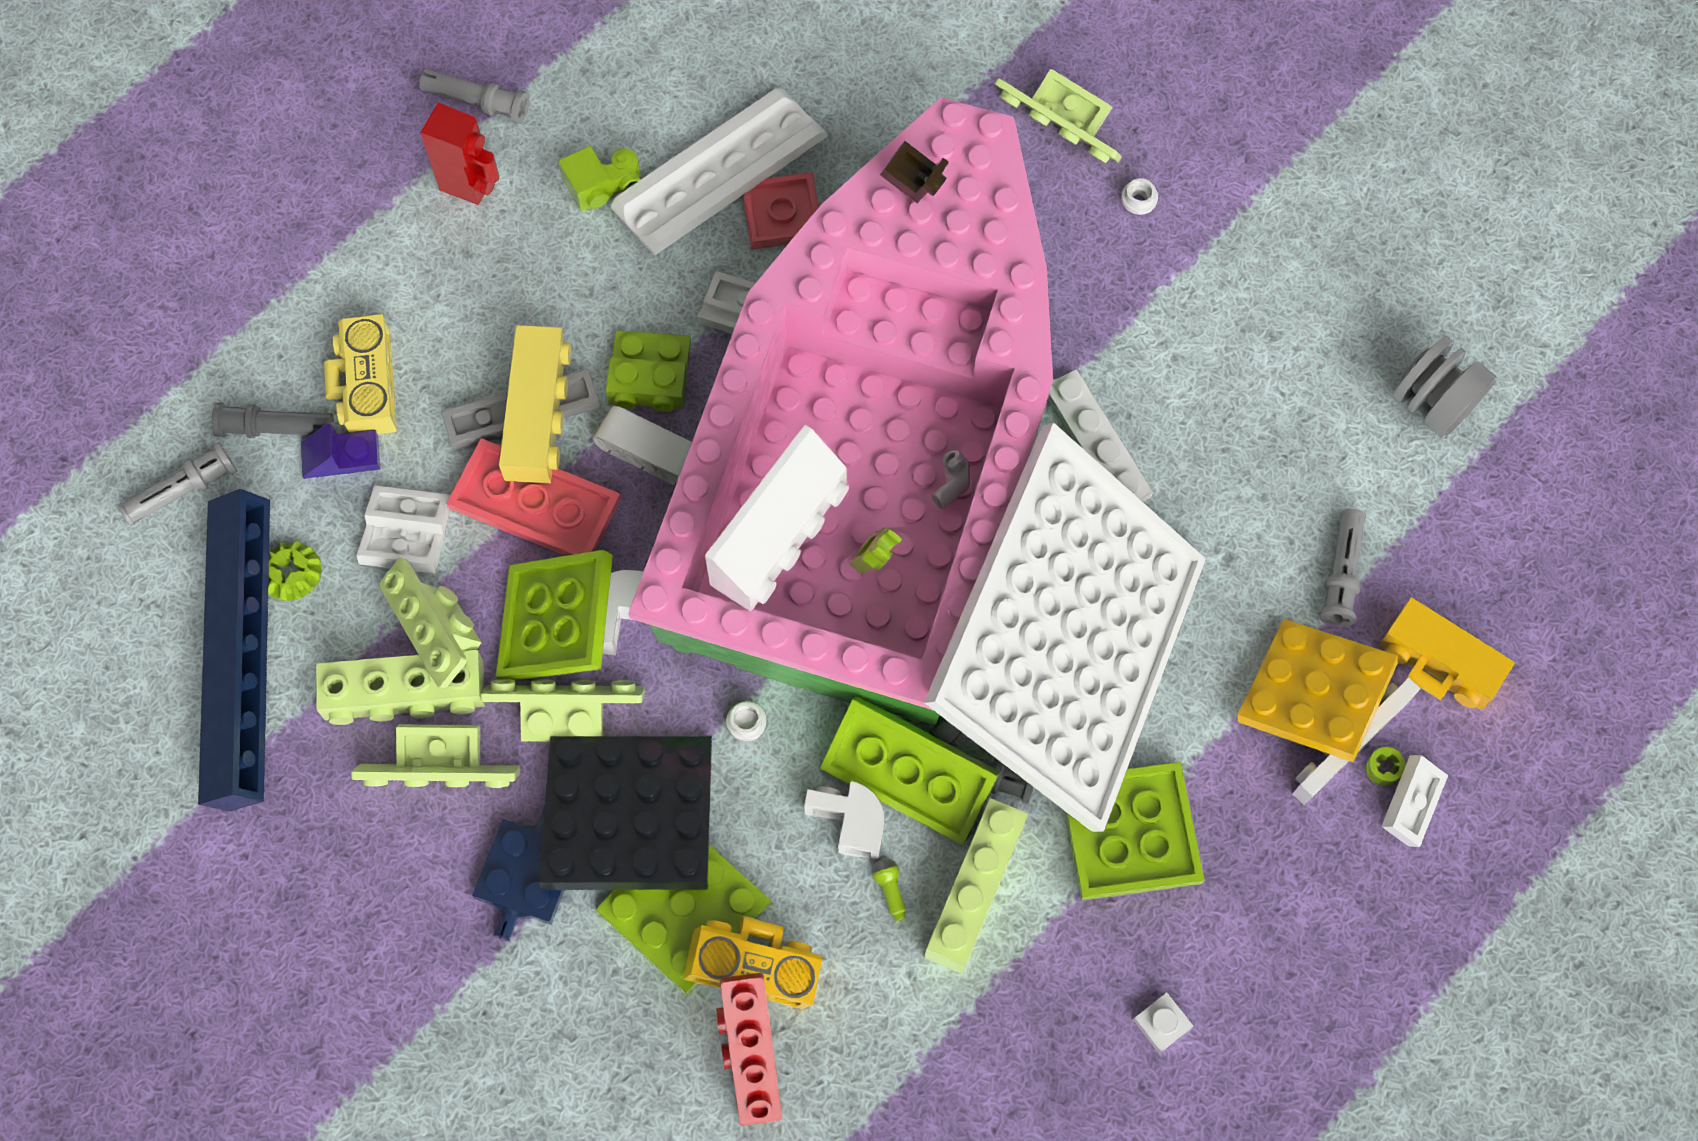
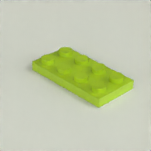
M855 696L852 699L820 767L821 770L849 785L853 781L867 787L879 801L961 845L966 842L1000 774V771L859 696Z

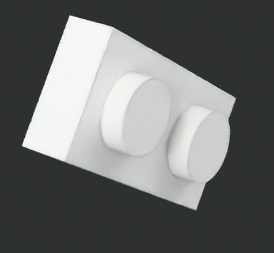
M1410 755L1381 827L1407 846L1420 847L1448 775L1422 755Z

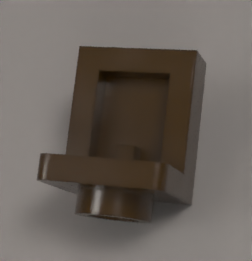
M904 141L880 176L918 203L927 193L934 196L944 184L947 177L942 172L949 161L942 158L935 164L908 142Z

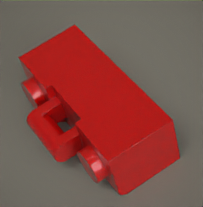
M437 102L420 133L439 190L479 205L484 195L488 196L491 194L495 183L500 178L494 154L483 149L485 136L480 133L474 116Z

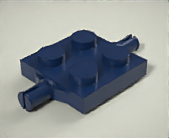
M545 805L537 826H523L505 819L502 820L472 894L474 899L494 905L502 913L493 936L508 942L517 919H534L552 925L565 890H540L539 886Z

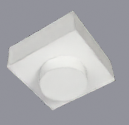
M1165 993L1133 1019L1159 1054L1194 1027L1168 993Z

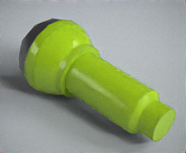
M881 859L873 865L872 878L880 888L882 887L890 915L894 917L895 922L907 918L905 914L906 908L897 883L899 882V866L891 859Z

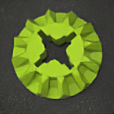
M297 540L293 543L280 541L277 547L269 550L268 594L271 597L281 601H294L307 596L316 588L321 578L322 565L320 558L311 546L304 545ZM293 558L295 567L301 571L291 572L285 581V575L277 568L287 567L289 561H292Z

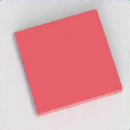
M813 172L767 178L743 195L751 250L788 245L819 208Z

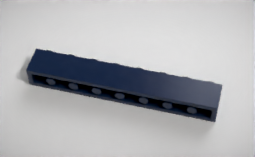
M238 489L208 501L198 805L226 811H233L264 802L270 499L243 489Z

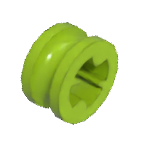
M1381 747L1368 758L1365 769L1367 776L1372 782L1380 786H1390L1401 778L1406 763L1402 754L1396 749ZM1378 758L1382 762L1387 759L1391 760L1394 764L1391 770H1394L1395 774L1389 771L1384 775L1380 773L1377 768L1381 764L1377 763L1376 759Z

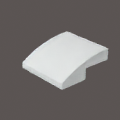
M374 485L365 512L367 525L357 552L358 564L391 568L397 559L401 557L409 561L415 572L435 574L450 510L446 504L450 495Z

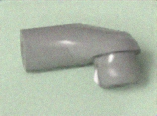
M952 450L945 454L943 458L945 483L931 494L933 502L942 510L946 509L967 491L970 486V465L966 457L958 450Z

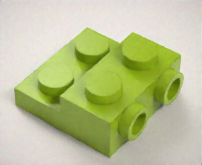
M616 330L613 356L610 357L606 385L608 404H614L626 410L634 409L636 406H650L659 412H671L674 408L684 409L691 337L689 335Z

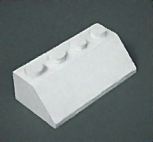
M807 425L803 426L705 555L710 585L750 612L758 602L764 604L770 598L777 585L774 580L783 569L789 571L793 567L801 553V550L798 548L807 537L812 539L817 535L824 524L825 518L823 515L831 505L837 507L849 488L846 485L847 468Z

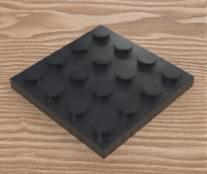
M550 736L539 872L540 890H708L712 736Z

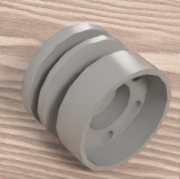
M1448 336L1441 338L1436 344L1427 348L1415 359L1402 376V380L1393 394V398L1399 403L1404 402L1413 393L1416 394L1407 407L1411 413L1417 411L1426 403L1429 404L1431 409L1424 419V424L1442 439L1447 437L1473 411L1498 378L1479 361L1461 371L1458 367L1466 355V351L1463 348L1458 349L1448 359L1445 358L1454 345V341Z

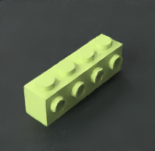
M478 650L463 651L467 662L445 689L437 687L419 655L316 663V710L324 720H329V723L335 725L351 724L354 722V718L369 717L372 721H389L394 719L395 714L410 713V716L415 718H428L434 715V711L450 710L451 713L458 715L470 714L477 707H485V702H481L480 693L484 689V661Z

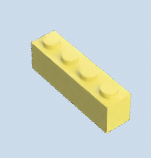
M516 325L499 461L504 481L551 483L552 470L559 469L560 448L555 446L556 434L562 435L564 428V413L559 411L560 399L566 400L568 391L567 377L563 376L564 365H570L572 353L571 342H565L562 327Z

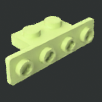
M1052 69L1044 78L1033 98L1025 95L1000 78L995 82V85L1002 91L999 96L1001 99L1015 108L1020 103L1032 109L1029 116L1046 127L1050 121L1061 127L1058 134L1071 143L1077 145L1078 141L1082 140L1090 145L1091 148L1088 153L1100 161L1107 163L1109 158L1119 163L1122 156L1116 150L1094 137L1112 110L1111 105Z
M400 557L379 583V587L437 687L445 689L467 662L463 651L476 650L482 642L473 629L474 624L472 620L463 613L457 603L458 597L455 593L444 586L437 588L421 583L409 561Z
M496 679L491 681V685L484 687L480 693L481 702H520L521 741L550 742V736H603V703H642L645 696V687L635 686V682L631 680L613 681L611 686H595V681L575 680L571 682V685H555L554 680L539 679L531 681V685H515V680Z
M399 724L396 727V764H359L351 771V779L363 780V785L384 786L388 784V780H404V785L409 787L426 786L429 784V781H444V785L447 787H464L469 785V781H485L486 787L501 788L509 786L510 782L517 779L520 775V766L480 765V725Z

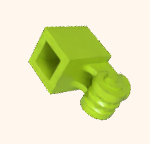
M591 145L558 160L562 180L581 212L589 208L597 209L602 207L610 198L614 197L615 193L623 192L641 180L639 160L633 150L628 148L616 150L611 158L612 164L609 165L600 162Z

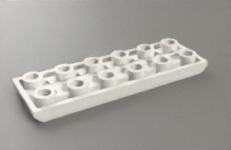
M776 88L620 193L611 204V210L655 256L828 137L827 132L812 117L806 114L783 89Z

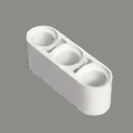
M617 406L611 407L592 438L594 444L605 452L611 450V455L640 469L644 466V471L672 485L678 481L692 443Z

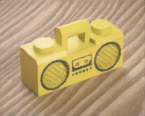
M384 315L339 320V334L333 335V348L336 357L342 358L324 362L325 398L332 401L343 400V402H337V417L339 424L345 425L349 433L376 430L377 434L397 432L391 337ZM340 372L346 373V385L340 386Z

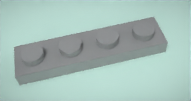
M589 369L565 375L568 380L566 400L560 399L559 411H563L564 418L600 408ZM508 392L441 411L453 451L478 444L481 438L488 441L503 436Z

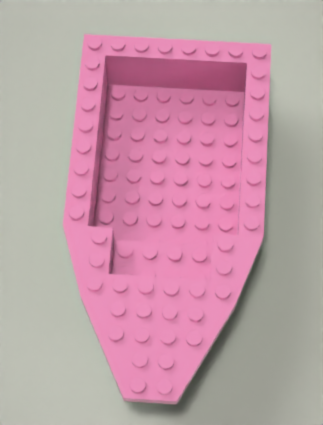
M940 97L819 206L749 290L628 612L630 619L648 624L658 642L673 646L679 652L686 654L693 652L735 665L736 669L844 702L851 703L855 696H859L887 712L906 717L907 721L917 724L925 722L936 725L939 714L927 706L924 701L1030 456L1053 382L1047 266L1014 117ZM904 141L908 142L935 164L942 158L949 161L942 172L947 177L944 184L934 196L927 193L918 203L880 176ZM807 425L847 468L846 485L849 488L841 503L837 507L831 505L823 515L825 518L824 524L817 535L812 539L807 537L798 548L801 550V553L793 567L789 571L783 569L774 580L777 585L770 598L764 604L758 602L750 612L710 585L705 555L803 426ZM952 450H958L962 452L969 462L970 486L967 491L946 509L942 510L933 502L931 494L945 483L943 464L945 454ZM884 527L886 529L890 528L902 538L901 542L891 549L893 551L892 556L880 570L874 568L861 574L849 564L873 532Z

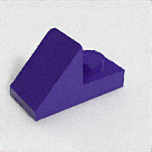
M332 423L321 427L301 442L303 479L380 470L379 440L376 430L337 434Z

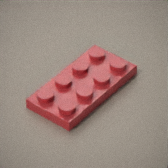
M480 439L446 503L450 510L564 556L597 550L621 501L620 493L560 469L552 470L551 483L504 481L499 467L501 446L485 439Z

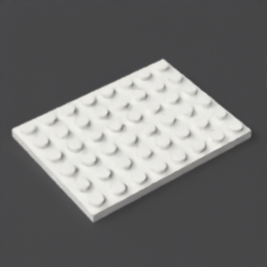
M1055 423L1042 425L924 703L1090 831H1104L1206 558Z

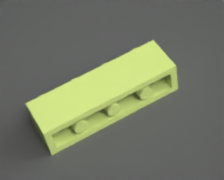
M992 798L989 799L927 946L924 958L958 973H964L1023 830L1028 813Z

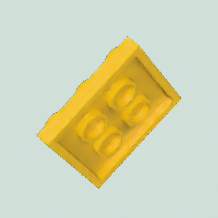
M1283 619L1237 714L1238 723L1354 762L1398 664V656Z

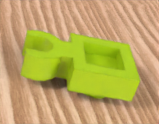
M884 527L873 532L849 564L861 574L874 568L880 570L892 556L893 551L891 549L896 544H899L902 538L890 528L886 529Z

